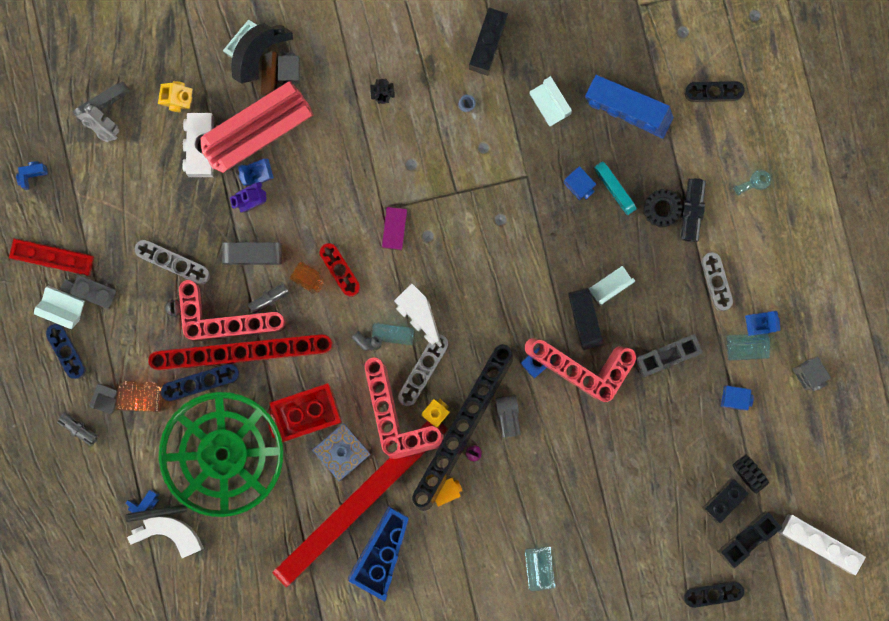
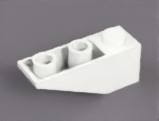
M411 284L394 300L398 305L396 310L403 317L408 315L412 319L410 324L417 331L422 329L426 333L425 339L431 345L436 343L441 347L442 343L430 303Z

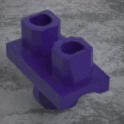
M261 182L254 183L235 193L236 195L231 196L232 208H239L240 212L243 213L264 204L267 198L266 192L261 189Z

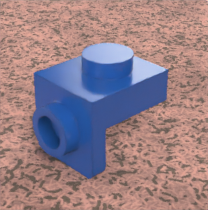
M262 159L249 165L238 166L239 178L244 186H250L257 182L263 183L274 178L269 159Z
M39 161L29 162L28 166L18 167L19 173L16 174V179L21 188L29 190L28 178L48 175L47 166L43 163L40 164Z
M777 311L745 316L748 336L780 331V319Z
M152 489L148 491L139 505L132 500H127L125 504L129 506L128 510L132 513L152 510L159 502L157 499L159 493Z

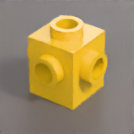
M178 81L161 84L158 104L169 107V110L173 112H181V109H190L193 89L185 87V83Z

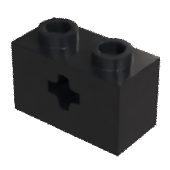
M729 479L702 509L716 523H721L749 493L735 479Z

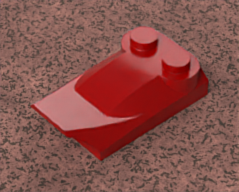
M329 383L270 403L267 411L278 427L282 442L342 423L337 402ZM268 423L271 435L275 438L273 430Z

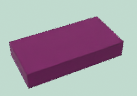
M387 207L382 248L402 250L407 209Z

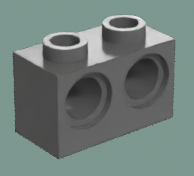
M818 356L810 358L792 369L805 390H819L827 385L826 381L831 378Z

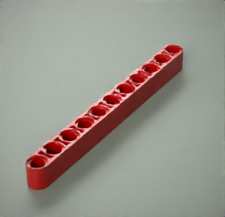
M427 421L420 429L433 425ZM442 422L436 427L442 434L448 431V428ZM432 433L429 436V442L436 441L438 433ZM411 439L409 441V447L416 446L418 443V439ZM425 452L397 459L389 458L294 550L272 574L287 588Z

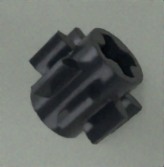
M386 78L376 79L375 84L370 85L371 99H375L378 104L389 103L390 97H395L394 83L389 84Z

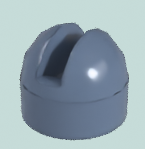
M463 95L458 105L461 111L470 112L475 107L476 101L471 95Z

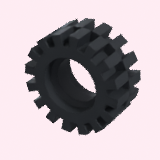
M664 189L656 190L650 194L643 208L647 221H650L653 226L657 225L660 228L668 227L675 223L681 215L682 209L681 200L676 197L677 194L675 192L674 194L671 193V190L666 191ZM666 201L670 205V213L666 216L658 215L655 211L657 202Z
M745 454L732 464L743 482L755 494L769 484L765 474L762 473V470L759 469L758 465L748 455Z

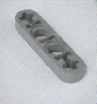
M141 240L135 245V253L141 259L191 280L196 284H205L210 278V272L206 267L154 243ZM147 244V248L153 252L155 248L158 249L154 253L153 260L150 259L152 257L151 254L144 253L141 255L142 251L139 250L141 246L145 247ZM163 252L169 256L165 264L158 262V255ZM179 261L187 263V269L184 272H178L176 269V264ZM192 265H195L193 270L200 272L201 269L204 270L205 278L197 280V276L193 273H190V277H188L187 275L191 271Z
M439 335L443 339L445 346L437 350L436 353L440 354L438 358L435 354L427 352L429 348L433 351L436 346L435 344L431 345L428 343L399 392L398 399L402 405L412 406L417 401L448 348V340L445 336ZM426 356H432L435 360L434 365L430 368L423 365V359ZM417 373L422 374L424 377V382L421 385H415L412 382V377ZM410 383L413 388L419 389L418 393L413 391L411 394L412 402L408 400L405 403L403 402L404 397L402 394L409 392L410 388H407V385Z

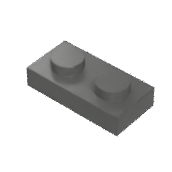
M77 275L70 294L109 309L117 290Z

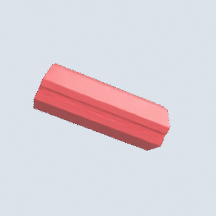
M289 81L204 134L200 138L202 153L212 168L224 173L314 116L301 92Z

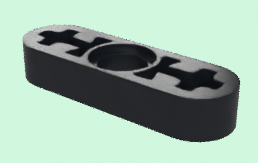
M738 81L692 82L686 87L684 95L690 102L738 101L744 95L745 88ZM723 86H726L725 90H732L733 86H735L736 90H740V92L736 96L732 92H727L725 94L726 97H723ZM692 87H695L696 91H702L703 87H706L705 97H703L704 93H698L696 97H693V94L689 93V91L692 90ZM710 87H718L720 95L712 97L709 94Z
M734 581L689 588L684 592L683 600L686 605L692 608L740 600L744 596V588L740 583ZM732 586L739 589L736 597L733 594H725L726 599H723L724 593L721 587H724L725 591L732 590ZM713 588L719 591V598L714 601L708 598V592ZM701 590H704L706 602H703L702 598L696 599L694 604L688 600L691 592H694L695 595H702Z

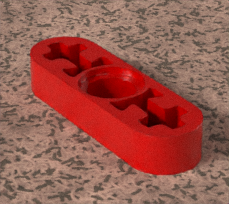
M331 243L322 245L319 251L320 257L346 296H356L360 291V284L337 247ZM325 249H334L332 253L334 258L340 257L341 260L335 261L329 266L328 263L332 261L329 256L324 257ZM342 264L345 266L346 272L344 275L338 276L334 273L336 265ZM350 274L352 277L348 278L351 284H356L354 287L355 291H346L347 284L345 281L340 283L339 280L345 279Z

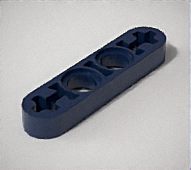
M227 364L174 380L162 386L161 396L165 400L175 401L237 381L240 375L239 370L236 366ZM228 368H230V370L232 371L235 370V374L232 375V379H230L229 377H223V382L220 383V377L217 374V371L220 370V374L227 373ZM208 374H213L216 378L215 383L211 386H208L204 381L205 376ZM188 380H193L196 383V388L192 392H188L185 389V383ZM177 383H180L183 395H180V391L174 392L172 398L170 395L165 394L169 386L172 389L179 388Z

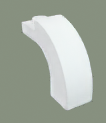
M162 516L146 519L143 521L146 529L143 526L131 531L133 535L127 537L131 545L155 534L165 535L175 542L182 558L204 549L196 532L185 522L172 517Z

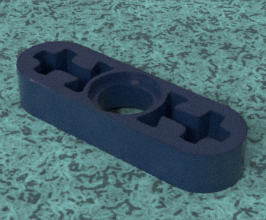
M58 324L49 326L46 330V337L66 374L73 379L82 378L86 373V367L67 331ZM53 330H61L59 337L62 341L66 339L67 342L60 343L56 337H52L54 334ZM64 346H69L72 351L71 355L67 358L61 355V349ZM74 357H76V360H73V363L75 366H80V369L78 370V375L76 373H71V370H73V366L71 365V363H68L66 365V361H70Z

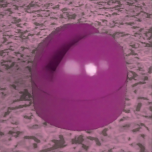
M471 445L466 449L465 455L468 460L475 462L481 458L482 451L480 447ZM471 449L472 451L479 453L478 457L469 454V450Z

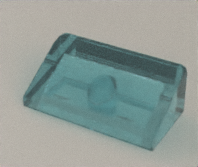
M374 323L372 338L378 336L383 342L412 345L414 329Z
M748 334L728 335V361L769 358L770 339L768 334L748 336Z
M550 547L526 549L525 556L530 591L555 588Z

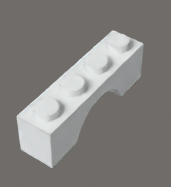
M790 514L785 518L781 526L782 529L778 531L783 536L810 549L853 575L857 574L866 558Z

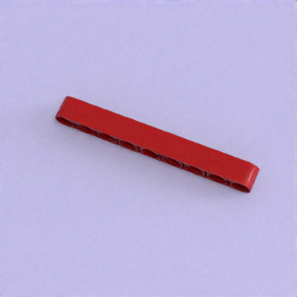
M320 334L164 350L150 354L148 363L155 370L165 371L327 354L332 350L333 342L329 336ZM321 339H327L329 342V346L325 350L318 348V342ZM301 341L308 343V349L304 352H300L297 348L298 343ZM280 343L287 344L288 349L284 354L277 352V347ZM260 345H265L267 348L264 356H258L256 352ZM240 347L246 349V355L243 358H238L236 355V351ZM220 349H224L226 353L223 360H217L216 352ZM203 351L205 359L199 363L196 361L195 355ZM182 353L185 358L184 362L177 365L175 357L177 354ZM161 355L164 358V363L157 367L154 360L157 356Z

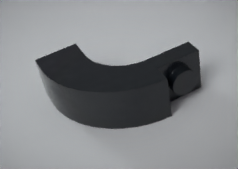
M265 23L259 24L247 31L239 40L232 56V78L241 84L259 80L258 65L264 50L273 44L293 40L292 31L282 25L271 27Z

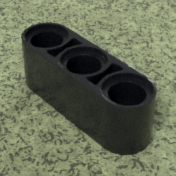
M589 288L568 293L582 349L587 350L603 346L602 335Z

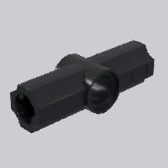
M697 178L688 179L686 199L682 206L681 217L683 218L680 240L687 242L699 241L701 221L705 212V180Z

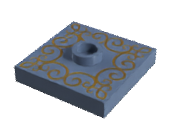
M344 423L312 450L338 481H341L371 455Z

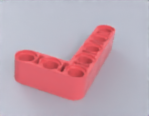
M191 280L183 281L179 286L183 334L192 341L279 332L285 327V318L278 312L203 320L199 286ZM188 285H193L194 293L189 296L186 295L185 288ZM195 305L196 313L193 316H188L187 308ZM273 317L280 318L281 323L278 327L271 326L270 321ZM253 319H259L260 326L256 330L250 328V322ZM233 321H238L240 325L239 330L236 332H231L229 328ZM217 323L219 331L216 334H211L209 332L210 325ZM191 326L198 327V334L192 337L189 335Z
M531 338L525 344V351L530 357L593 398L603 402L613 399L636 361V353L632 349L618 346L613 350L597 376L545 341ZM539 343L540 350L534 353L533 348ZM624 352H626L627 357L624 361H622L621 356ZM555 354L556 362L551 364L550 358ZM572 365L573 371L567 375V368ZM615 369L616 375L611 379V371ZM588 376L589 382L584 386L583 380ZM605 387L604 395L600 396V389Z
M378 358L368 359L365 363V372L383 452L390 458L397 459L439 448L444 440V436L434 426L401 434L387 368ZM374 365H380L378 372H371ZM384 384V390L377 393L376 387ZM383 404H389L386 412H380V407ZM392 423L393 429L390 432H385V426ZM432 433H438L437 440L429 442V436ZM417 438V445L409 447V441ZM397 443V450L389 452V446Z

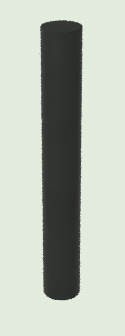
M181 504L125 514L126 522L184 513L187 512V507Z

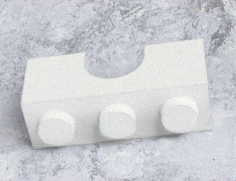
M187 113V119L183 121V129L187 131V139H183V151H186V159H183V172H186L188 177H213V168L203 153L198 151V143L204 134L214 129V116L212 113Z

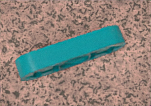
M603 161L594 167L597 175L627 215L637 209L635 204L609 167Z

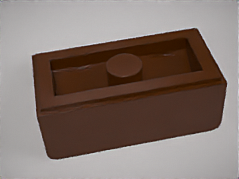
M276 51L264 54L262 57L261 95H268L277 89L278 55Z

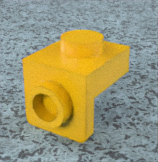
M433 399L421 415L434 427H438L450 413L447 410L449 406L441 399L438 402Z

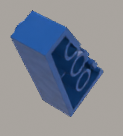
M595 75L585 95L589 103L588 105L592 108L605 110L609 115L616 118L619 117L629 124L635 125L661 139L664 138L674 118L669 105L598 75Z
M388 506L348 576L349 582L384 602L386 601L392 574L409 519L405 514L391 506Z

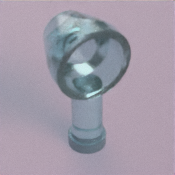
M757 170L751 175L750 181L734 186L735 193L739 196L741 193L752 188L764 190L771 184V175L766 170ZM760 175H764L766 177L765 182L760 180Z

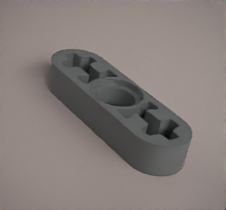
M120 82L77 107L73 113L78 121H82L77 117V114L86 112L84 107L87 104L95 105L101 111L126 96L130 91L125 82Z

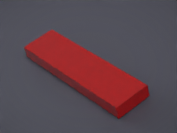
M13 238L9 254L10 259L90 276L94 260L92 255Z

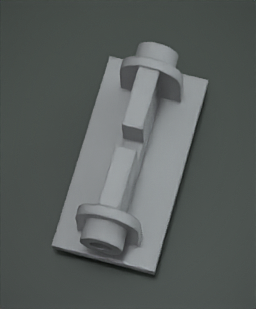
M87 104L84 107L86 112L77 114V117L82 120V124L97 133L99 139L109 142L118 138L116 136L119 133L118 126L108 117L101 121L100 119L104 114L95 105Z

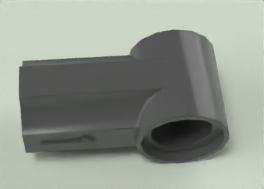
M516 395L495 398L503 438L521 435Z

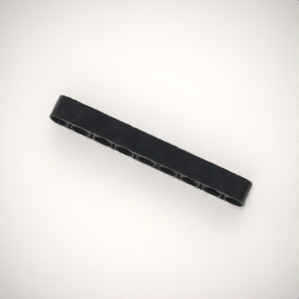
M500 344L492 352L414 491L412 501L419 510L427 511L432 507L511 366L513 354L508 345ZM507 352L509 356L506 359L498 358L500 353ZM491 370L499 371L496 377H489L488 373ZM486 387L489 391L486 395H479L478 391L480 388ZM476 405L479 409L476 413H469V407ZM467 423L469 427L466 431H459V425ZM457 441L459 445L456 449L451 450L448 448L450 442ZM447 459L448 465L446 467H438L440 460ZM432 477L438 478V483L435 486L428 485V480ZM420 496H427L428 500L425 504H418L417 501Z

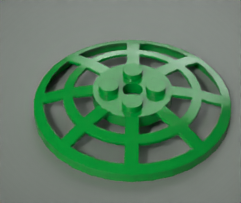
M214 392L190 400L173 414L162 433L158 458L164 482L180 503L199 514L211 517H228L249 511L270 494L281 474L284 449L276 423L262 406L243 395L230 392ZM215 399L216 412L203 415L194 422L184 415L197 404ZM223 399L241 401L253 407L255 412L247 419L238 413L224 411ZM261 416L267 420L272 428L277 447L265 448L262 435L255 426ZM225 417L236 419L244 425L237 433L226 430ZM217 418V430L206 434L199 428L202 423ZM179 421L187 428L180 443L179 453H166L170 433L174 425ZM250 430L256 437L259 448L247 449L243 438ZM193 433L201 442L197 452H186L188 440ZM221 448L226 449L228 452V457L223 461L217 457V451ZM278 455L275 473L271 482L265 488L257 479L263 471L266 456ZM259 456L257 469L252 476L244 468L247 457ZM198 460L203 471L195 479L192 477L186 461ZM167 462H180L181 470L190 483L182 493L176 488L170 477ZM239 474L246 483L237 489L229 491L228 479ZM209 476L220 479V491L210 490L201 484ZM251 486L260 494L247 505L229 510V497L239 495ZM196 490L207 496L220 498V510L203 508L194 504L188 498Z

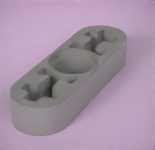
M711 252L702 258V268L714 307L719 311H726L732 306L733 298L721 258L718 254ZM709 257L712 260L716 259L717 263L714 264V269H719L720 272L709 275L708 272L713 271L711 265L706 264ZM714 276L722 278L723 284L721 287L716 288L712 285L711 280ZM725 288L726 292H722V296L724 299H728V302L725 304L726 307L718 304L720 294L715 295L714 291H721Z

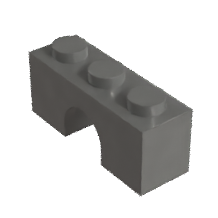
M693 334L637 357L636 363L644 378L703 352L696 335Z

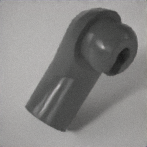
M359 331L351 337L364 351L378 350L382 344L380 337L365 338Z

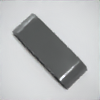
M222 243V264L280 265L282 264V243Z

